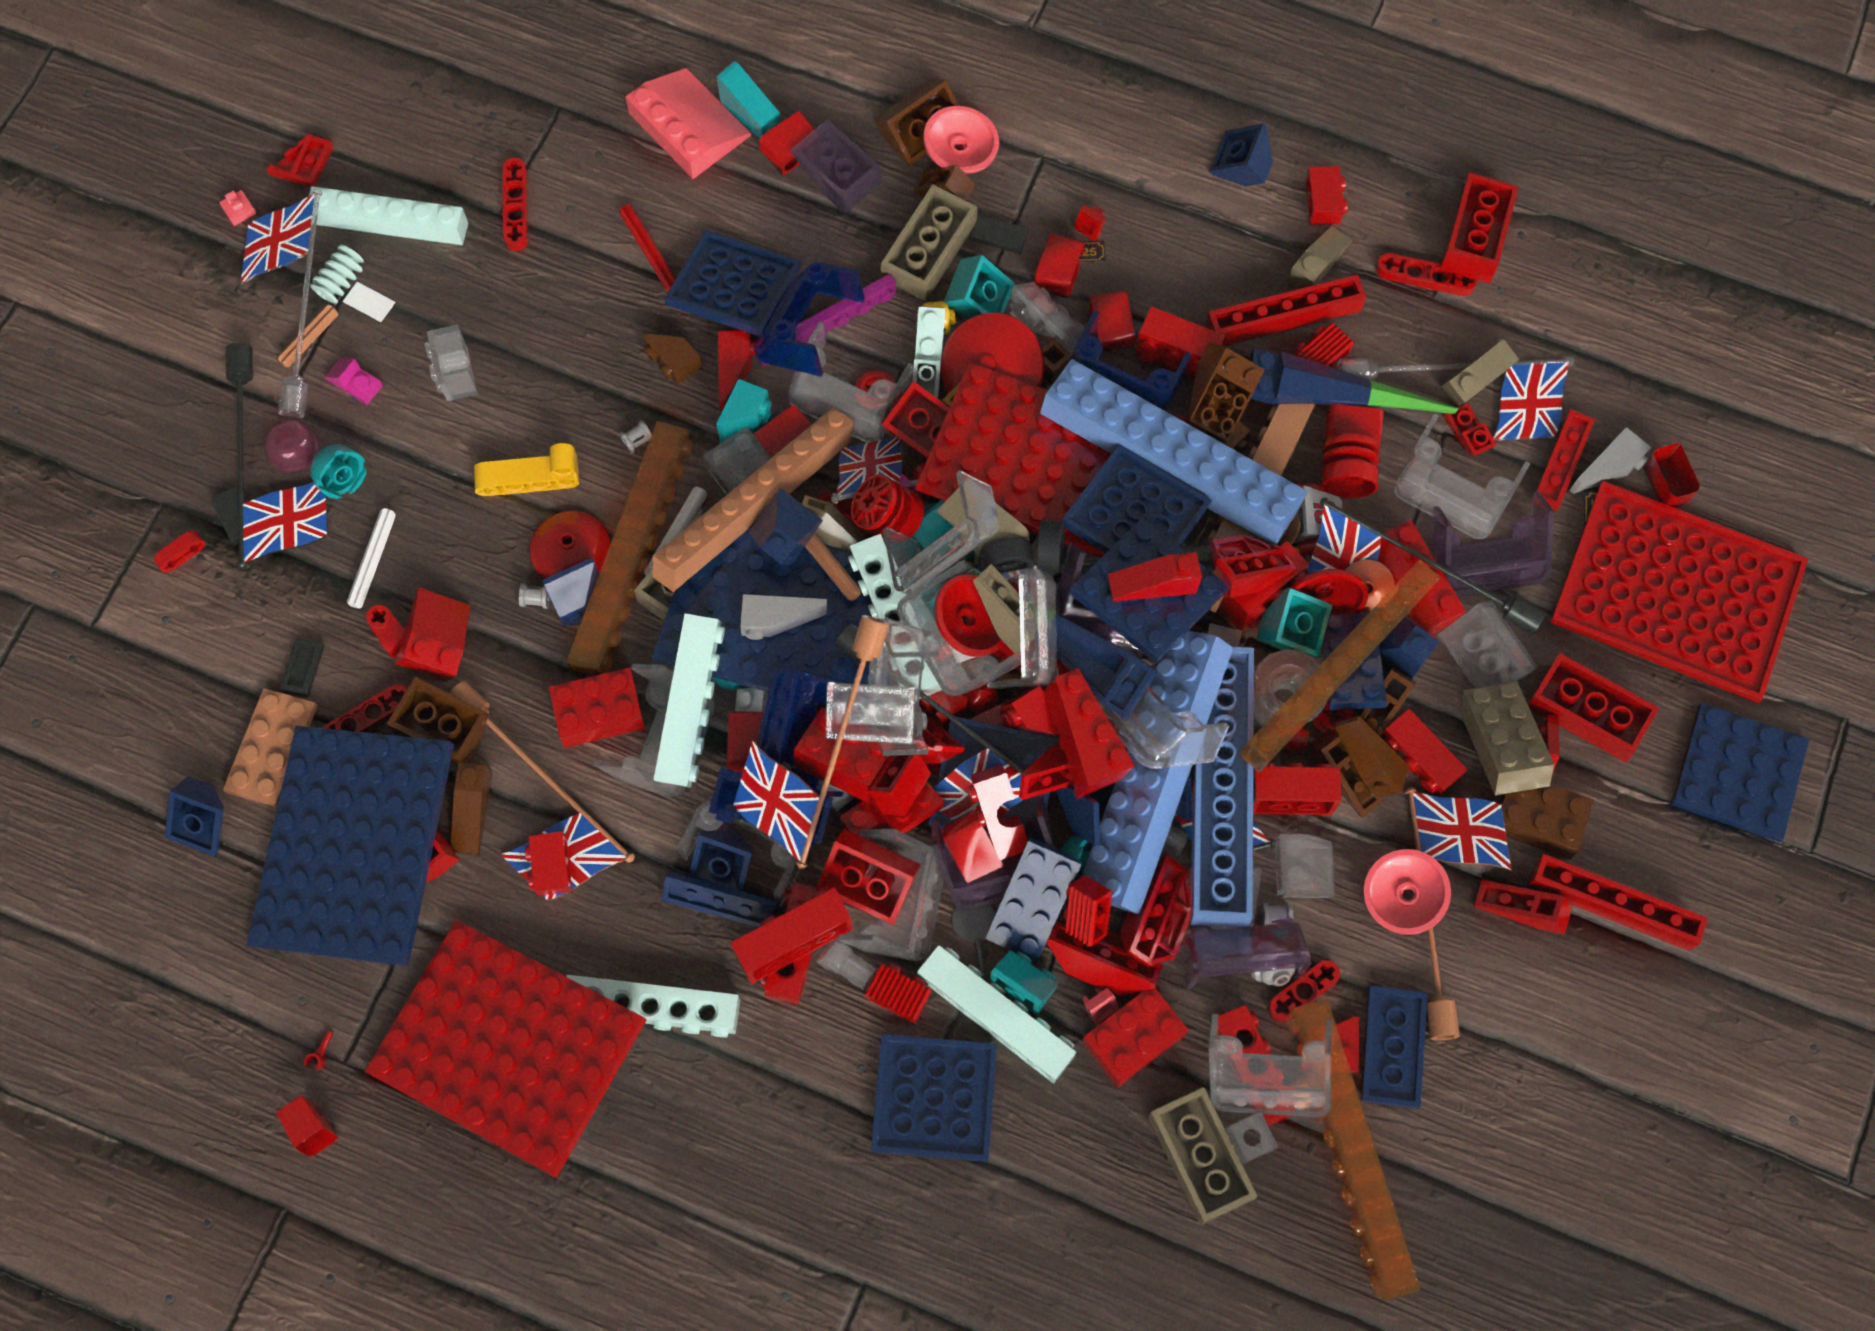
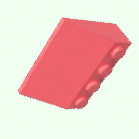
M687 68L647 81L625 97L629 114L692 179L751 136V133Z

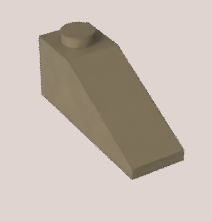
M1331 226L1292 267L1288 283L1297 289L1318 285L1352 243L1353 239Z
M1503 339L1448 380L1441 388L1454 405L1458 407L1515 364L1519 358Z
M992 564L973 580L997 635L1016 655H1019L1049 627Z

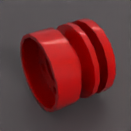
M1342 434L1333 436L1323 443V464L1325 466L1322 469V487L1329 491L1331 495L1340 498H1362L1370 496L1378 490L1379 472L1376 466L1379 464V443L1375 439L1359 434Z
M877 474L865 480L856 491L851 504V516L853 522L859 528L872 534H881L883 540L898 545L909 540L920 527L924 516V503L922 497L917 492L900 485L885 475Z

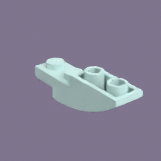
M919 307L913 381L938 399L945 309Z

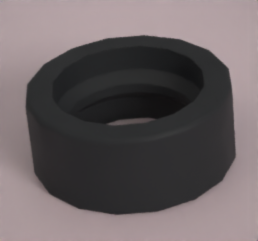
M1041 520L1037 544L1038 572L1061 573L1065 543L1064 521Z
M1023 538L999 539L988 543L979 551L982 572L992 564L1004 578H1010L1024 574L1034 566L1031 543Z

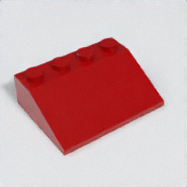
M1412 520L1384 532L1436 562ZM1381 538L1378 562L1385 565L1391 572L1395 589L1388 605L1382 610L1375 612L1377 633L1396 608L1432 634L1459 622L1466 610L1444 573ZM1371 584L1368 593L1371 592L1373 589Z

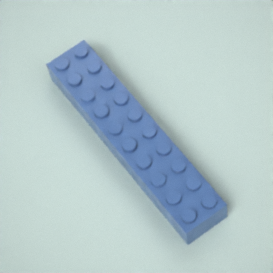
M1073 359L1070 360L1045 395L1040 414L1111 454L1119 444L1211 499L1212 502L1208 509L1272 545L1278 544L1308 492Z
M1188 631L1159 660L1156 667L1158 673L1150 684L1127 748V753L1135 767L1123 779L1115 782L1099 827L1100 845L1092 846L1082 876L1086 875L1113 891L1110 904L1113 907L1140 914L1233 651L1232 646L1217 636Z
M1233 647L1193 761L1190 925L1249 928L1252 921L1254 648Z

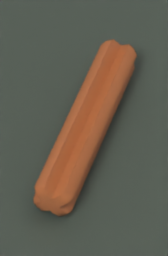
M329 304L325 305L277 356L279 363L286 368L290 367L338 316L336 309Z
M814 533L805 547L848 600H855L860 596L861 589Z

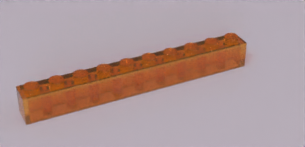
M659 421L656 423L569 653L567 664L571 671L596 676L604 674V671L608 672L611 667L612 656L610 655L612 649L619 645L621 639L620 628L622 623H626L629 618L631 608L628 606L631 598H636L634 590L639 585L638 579L641 573H645V569L648 566L647 555L649 550L655 548L657 528L662 526L665 521L666 511L664 509L667 502H671L675 493L673 485L676 478L680 479L683 472V458L685 455L688 456L691 451L692 440L689 438L687 429Z
M1419 560L1239 752V755L1260 773L1420 602L1441 577Z
M1328 999L1293 1008L1289 1011L1291 1016L1288 1017V1024L1292 1034H1297L1299 1045L1296 1046L1300 1061L1306 1063L1309 1072L1305 1074L1310 1091L1314 1090L1317 1097V1102L1314 1105L1318 1118L1324 1120L1327 1129L1323 1132L1325 1142L1328 1148H1333L1336 1159L1333 1160V1167L1337 1177H1342L1345 1189H1342L1344 1202L1347 1207L1351 1206L1354 1218L1351 1219V1224L1355 1235L1360 1236L1363 1243V1248H1360L1364 1264L1370 1266L1373 1275L1370 1278L1372 1291L1375 1296L1379 1295L1380 1300H1389L1420 1291Z

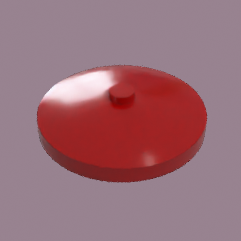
M1001 313L981 314L962 323L948 339L941 357V378L947 394L962 380L969 362L1037 387L1041 386L1045 371L1043 349L1034 332L1020 320Z

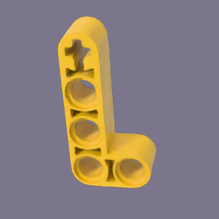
M559 443L550 447V456L478 463L474 465L475 493L481 496H495L574 488L579 485L578 458L575 449L570 444Z

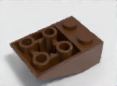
M1209 342L1197 365L1187 420L1228 442L1265 370L1227 347Z

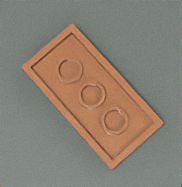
M263 688L223 791L227 794L278 807L295 726L310 727L318 705L312 701Z

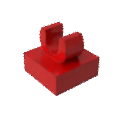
M1084 205L1079 211L1074 229L1096 241L1100 237L1106 217L1103 216L1105 210L1098 206L1091 209Z

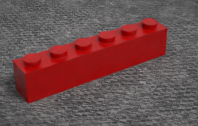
M1354 275L1209 311L1205 328L1225 335L1222 346L1361 312L1366 295L1359 276Z
M1545 854L1535 861L1526 887L1532 890L1565 896L1568 903L1572 906L1688 951L1701 943L1708 920L1705 916Z

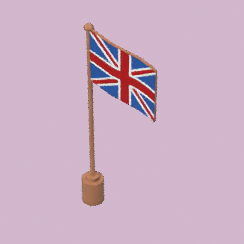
M862 615L852 650L857 652L856 657L860 658L861 661L820 796L798 775L771 759L759 748L755 741H752L733 806L749 823L778 841L797 860V866L801 869L806 868L808 865L805 862L866 661H873L874 657L880 658L890 623L879 618Z
M466 681L460 682L449 692V694L489 714L488 708L490 704ZM487 718L486 724L579 812L540 833L547 834L563 831L567 836L573 890L604 869L624 860L628 863L634 860V853L629 854L505 733ZM529 841L514 850L500 854L527 881L528 873L532 872L531 862H527L525 845H529ZM567 893L547 895L543 897L549 901L552 899H556Z
M1413 787L1406 789L1405 793L1409 794L1417 851L1424 852L1435 860L1448 863L1485 864L1512 871L1501 804L1475 798H1441L1417 793ZM1432 927L1427 931L1436 996L1432 997L1431 1002L1427 1003L1430 1038L1436 1041L1451 1040L1460 1037L1455 1001L1449 1000L1448 996H1442Z

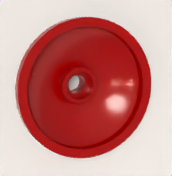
M564 511L550 516L535 530L530 543L532 564L543 579L592 557L600 575L607 566L611 554L610 538L603 524L595 517L580 511ZM566 539L572 540L569 545L563 544Z
M1324 569L1312 572L1300 578L1291 586V589L1332 604L1330 614L1359 613L1365 607L1369 596L1367 585L1362 578L1341 569Z
M970 574L959 575L946 582L936 596L934 604L936 625L945 641L958 652L972 657L990 655L1001 648L1004 641L997 635L973 582L977 576Z

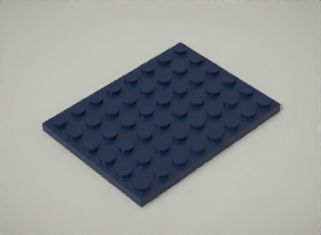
M702 510L700 517L707 511ZM752 525L674 591L652 656L653 661L675 667L685 614L718 619L722 622L721 627L725 628L722 644L718 643L716 654L720 656L717 671L712 672V677L845 713L859 664L834 645L849 624L852 623L858 628L862 615L872 616L868 605L873 603L869 595L863 596L862 591L855 600H848L806 547L793 565H781L763 551L750 535L749 531L753 527ZM824 544L860 588L858 581L862 580V576L859 570L853 571L848 559L852 552ZM892 561L905 592L912 566ZM872 565L867 569V572L875 574L879 572L881 567L879 565ZM882 589L878 592L877 597L881 599L887 598L891 591ZM743 594L827 599V615L759 640L749 639L741 635ZM891 614L887 621L889 623H896L898 614ZM889 644L883 646L879 658L883 662L885 661ZM874 661L870 665L865 664L850 715L865 719L868 717L882 671V667Z
M295 726L246 946L409 967L454 743L443 740Z

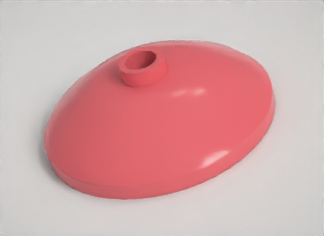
M964 106L943 108L933 114L925 126L923 135L925 149L930 158L942 168L957 165L965 174L975 173L988 167L997 155L999 148L998 132L989 118L975 109Z
M1402 849L1390 852L1374 863L1365 879L1364 899L1371 916L1382 927L1394 933L1413 935L1431 929L1444 917L1451 900V886L1444 868L1437 860L1421 851ZM1406 891H1412L1414 897L1406 900L1403 898V894Z

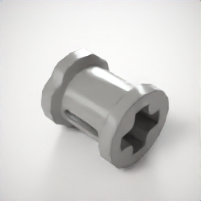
M642 420L629 431L619 433L622 442L631 454L635 452V448L645 442L654 441L651 432Z
M521 583L519 606L538 605L548 609L550 597L545 586L535 587Z
M1262 902L1261 921L1263 928H1268L1269 925L1293 927L1292 903L1268 905L1267 902Z

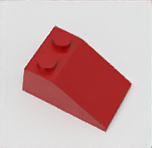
M418 587L395 664L446 682L455 677L464 650L470 605Z

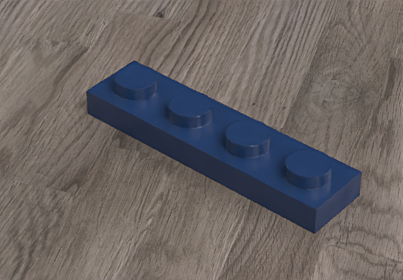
M670 871L665 877L661 900L758 928L761 927L760 923L763 920L775 915L777 901Z

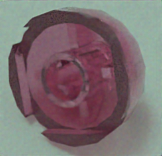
M295 419L281 420L273 424L263 439V449L267 460L277 471L286 474H293L292 471L301 470L302 472L307 470L311 465L313 457L319 451L315 433L305 423Z

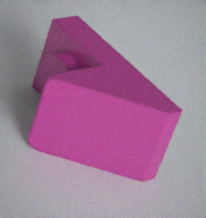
M340 357L325 376L327 381L365 405L369 404L383 386L380 380L362 370L354 358Z

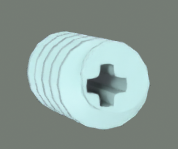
M344 245L338 246V253L331 255L332 261H326L325 268L319 270V276H315L312 279L313 284L310 285L313 291L320 297L334 304L338 303L334 294L344 295L340 287L350 288V284L346 279L356 280L357 277L352 271L355 270L359 273L363 271L359 265V262H364L362 257Z

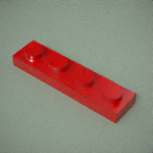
M1570 409L1532 502L1556 512L1558 511L1594 424V418Z

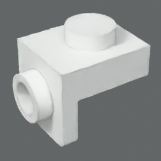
M755 688L737 689L735 711L769 712V719L771 720L778 715L780 695Z

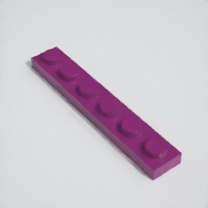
M888 274L757 346L758 361L762 367L768 364H775L786 354L799 351L806 343L824 337L828 331L835 327L846 325L853 317L864 315L873 306L889 301L896 294V281L891 274Z

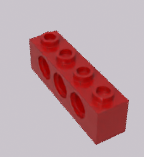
M794 882L792 890L787 889L783 905L788 908L797 902L804 904L813 899L812 895L819 890L814 886ZM813 952L792 962L790 965L794 967V971L789 976H782L776 971L763 978L761 987L764 988L765 996L799 1005Z
M1243 1005L1215 1017L1211 1024L1253 1117L1255 1118L1261 1112L1267 1125L1270 1126L1295 1114V1099L1290 1091L1286 1092L1281 1082L1284 1080L1282 1071L1278 1064L1273 1065L1269 1056L1271 1053L1270 1045L1265 1037L1261 1038L1256 1028L1259 1026V1022L1254 1011H1249L1247 1006ZM1236 1034H1247L1250 1038V1045H1240L1236 1040ZM1251 1059L1258 1060L1262 1064V1072H1252L1249 1069L1248 1061ZM1268 1086L1272 1088L1275 1093L1274 1099L1266 1100L1263 1098L1261 1087ZM1261 1121L1257 1123L1259 1130L1263 1127Z

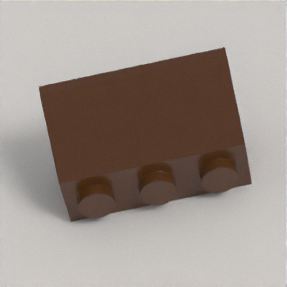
M931 78L874 118L885 141L907 165H911L927 153L923 135L930 117L943 108L959 106L946 80Z
M415 677L388 720L387 725L393 734L397 736L443 740L454 743L451 763L458 766V763H470L479 748L488 713Z

